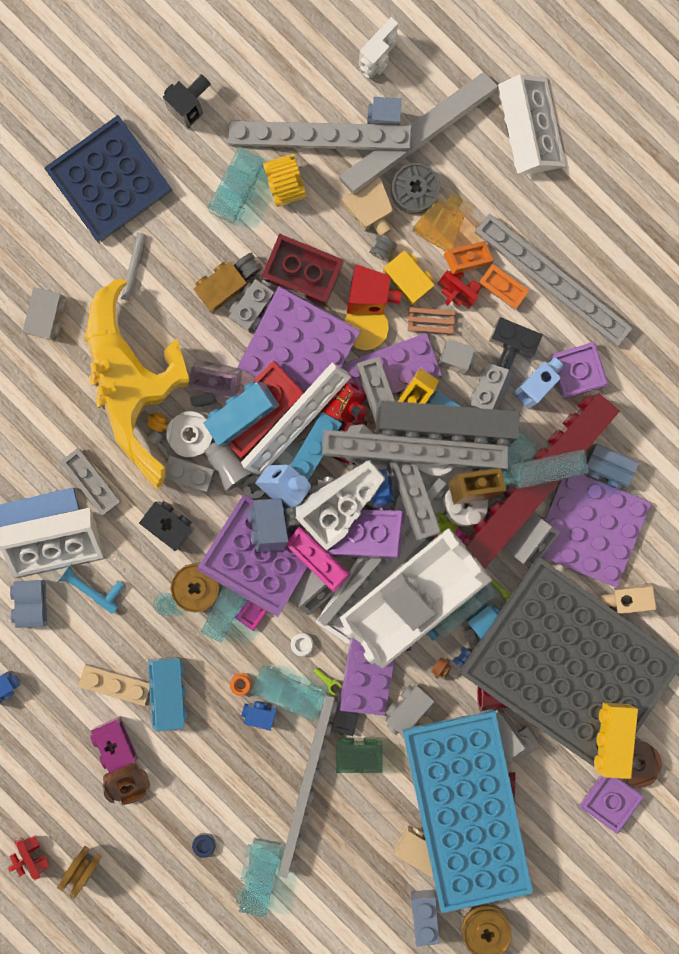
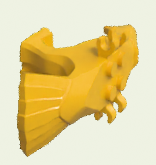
M116 279L97 291L90 304L87 330L84 341L88 342L92 363L90 364L92 370L89 379L91 386L99 384L97 386V398H95L97 408L105 406L117 444L132 463H135L149 483L155 489H158L164 485L165 467L145 450L134 436L133 429L138 417L146 406L161 404L172 391L187 388L189 377L178 339L173 340L164 350V360L168 365L164 373L156 375L145 369L138 361L129 345L121 336L118 328L116 304L121 291L127 285V280Z

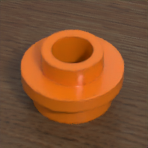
M237 673L232 677L230 689L235 695L245 696L252 690L253 681L248 674ZM239 680L245 681L246 686L244 688L238 687L237 682Z

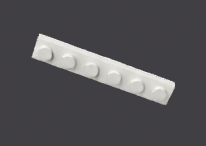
M332 362L241 462L243 467L260 476L265 468L280 456L351 378L349 373Z

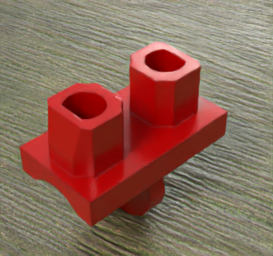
M448 270L437 283L443 289L441 293L448 298L444 304L448 306L451 302H454L457 306L462 304L468 310L478 299L481 285L476 281H471L466 285L461 281L465 275L463 272L452 274Z
M35 836L25 838L24 840L20 838L15 840L14 843L22 859L19 860L16 853L11 854L9 857L12 864L7 867L8 871L16 870L20 877L26 874L22 867L26 865L34 881L39 879V874L50 866L44 855L32 861L29 853L40 848Z

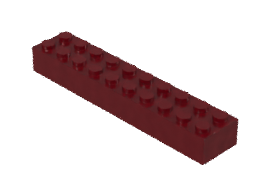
M600 393L589 394L579 402L577 407L580 409L567 416L562 422L564 425L563 429L555 431L547 441L550 444L536 452L532 458L535 460L531 466L526 465L517 476L520 479L506 487L507 490L503 493L505 496L502 500H496L487 510L490 514L473 526L475 531L471 536L466 535L462 540L466 550L473 558L480 562L484 569L620 412L618 408Z

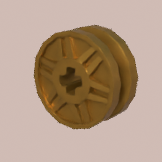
M200 563L184 566L176 572L171 582L172 599L178 607L188 612L205 611L214 604L219 596L220 583L199 572L197 568ZM198 582L201 585L199 588L201 592L195 591L193 593L190 590L192 588L190 583L196 584Z
M84 846L78 856L75 857L57 886V889L62 891L69 883L73 885L69 896L72 899H75L84 888L102 858L101 855L96 854L88 861L86 857L90 848Z
M489 904L478 905L470 909L464 916L462 936L467 949L472 954H503L509 948L512 939L511 927L505 913L498 907ZM488 929L490 933L484 934L483 930Z

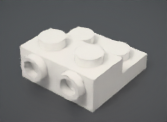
M392 17L359 52V70L368 79L384 72L388 66V53L397 43L398 23Z

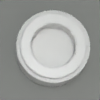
M298 633L291 640V649L298 656H306L313 649V639L307 633Z

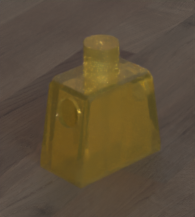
M451 194L446 204L437 199L415 224L412 232L445 252L452 249L465 215L458 211L463 200L454 194Z

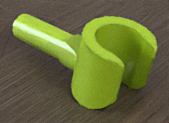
M495 580L490 583L503 596L505 602L514 592L513 590L507 594L506 590Z
M318 668L313 671L327 684L330 694L336 695L331 689V686L334 684L339 685L342 689L337 679H330Z

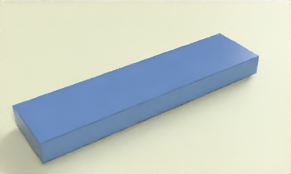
M75 488L0 504V527L80 510Z

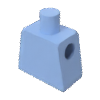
M553 358L548 364L543 362L512 394L528 409L533 407L560 380L558 373L563 369L564 365L557 358Z
M268 465L255 483L272 499H282L283 509L299 505L311 488L307 478L300 475L290 465Z

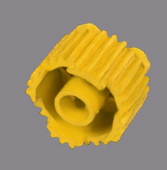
M294 154L263 163L276 207L307 198Z

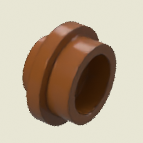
M441 657L437 661L431 672L435 675L436 679L447 676L452 668L449 665L451 660L448 658L445 660Z

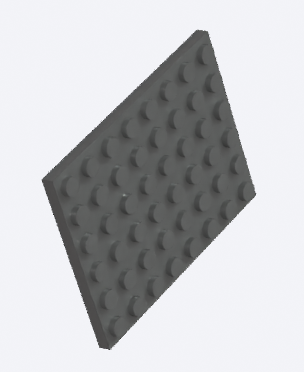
M537 557L458 673L594 767V759L598 755L596 738L598 732H600L601 725L599 711L602 709L603 702L630 704L637 708V733L678 672L679 657L542 558Z

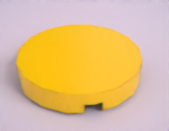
M348 314L345 317L346 322L361 329L353 345L354 348L361 351H370L378 348L385 341L389 327L388 320L384 314Z

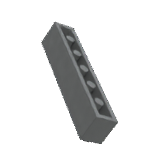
M381 400L376 406V433L388 436L405 435V437L411 438L429 437V439L434 440L446 438L457 442L472 440L474 443L481 444L497 442V445L511 446L513 442L519 439V411Z

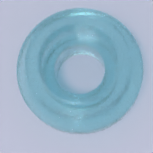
M162 593L155 598L154 609L159 615L168 616L176 610L177 604L172 599L171 594ZM163 600L169 601V608L162 607Z

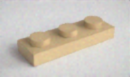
M88 664L84 665L78 686L79 688L142 706L146 705L150 692L148 681Z

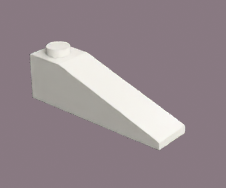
M369 460L317 490L297 505L296 519L325 550H328L345 537L353 521L359 517L360 511L367 501H370L385 478Z

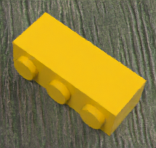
M603 702L602 709L599 711L601 725L600 732H598L596 738L598 755L595 756L594 767L596 772L603 777L631 779L638 709L630 704Z

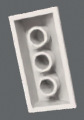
M520 74L498 84L517 174H535L566 167L547 78Z
M90 508L0 527V550L13 577L69 566L71 563L74 565L103 558L97 524Z

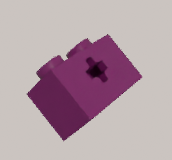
M120 716L91 730L90 738L95 748L98 747L101 756H99L101 765L104 769L107 768L108 772H113L116 769L125 767L127 764L135 763L138 759ZM110 742L112 744L116 743L117 747L115 749L113 747L109 748L108 744Z

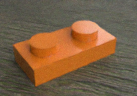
M485 241L449 249L443 254L452 274L488 266L494 261Z
M494 264L490 266L478 283L514 310L517 309L529 292L527 288Z

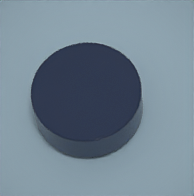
M209 833L198 834L192 844L193 852L201 858L211 856L216 847V841Z

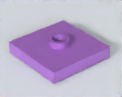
M595 341L550 355L551 360L557 358L564 365L563 369L558 373L560 376L558 382L564 399L609 385Z
M600 775L579 806L618 834L644 796L620 778H607Z

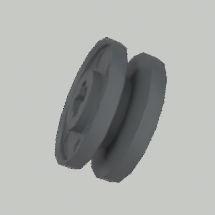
M410 163L403 166L395 174L391 185V196L394 204L401 211L408 214H421L428 211L435 204L440 192V182L437 174L429 166L422 163ZM416 184L419 186V190L413 193L411 192V185L414 187Z

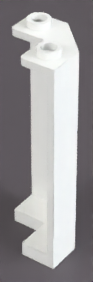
M449 529L340 617L344 625L342 628L343 632L348 638H354L362 644L366 651L364 656L369 663H375L383 669L492 581L480 562L472 557L466 550L464 543ZM401 572L407 578L411 576L419 585L418 590L422 594L426 592L434 601L432 606L435 615L414 632L387 605L380 591Z

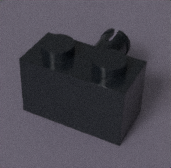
M202 74L188 88L178 81L175 85L171 84L164 91L163 100L168 111L187 130L204 114L197 98L211 86V83Z
M500 317L489 339V342L504 349L496 366L503 368L506 361L504 368L510 371L516 354L530 359L534 357L543 334Z

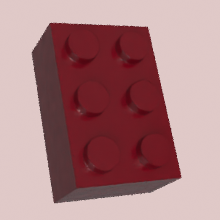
M279 233L263 271L262 279L272 285L282 286L299 296L327 306L344 265V260Z

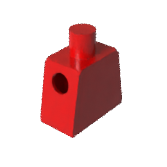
M355 264L347 314L382 315L387 303L400 304L402 291L389 289V275Z

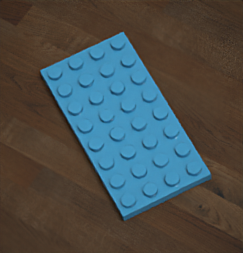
M495 710L402 729L441 913L532 894L529 871Z

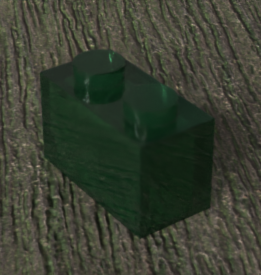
M353 737L340 738V741H336V773H383L382 741H377L376 737H365L364 741H354Z

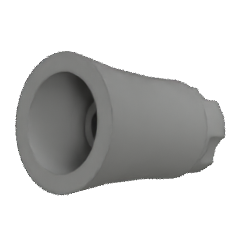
M214 442L204 450L209 458L208 461L215 469L226 492L238 487L247 478L252 476V473L243 467L241 461L229 445L218 446Z

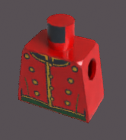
M351 377L325 405L321 412L347 422H352L354 418L362 420L367 415V408L362 405L366 394Z

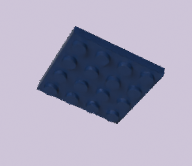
M119 115L44 167L98 243L105 240L173 191Z

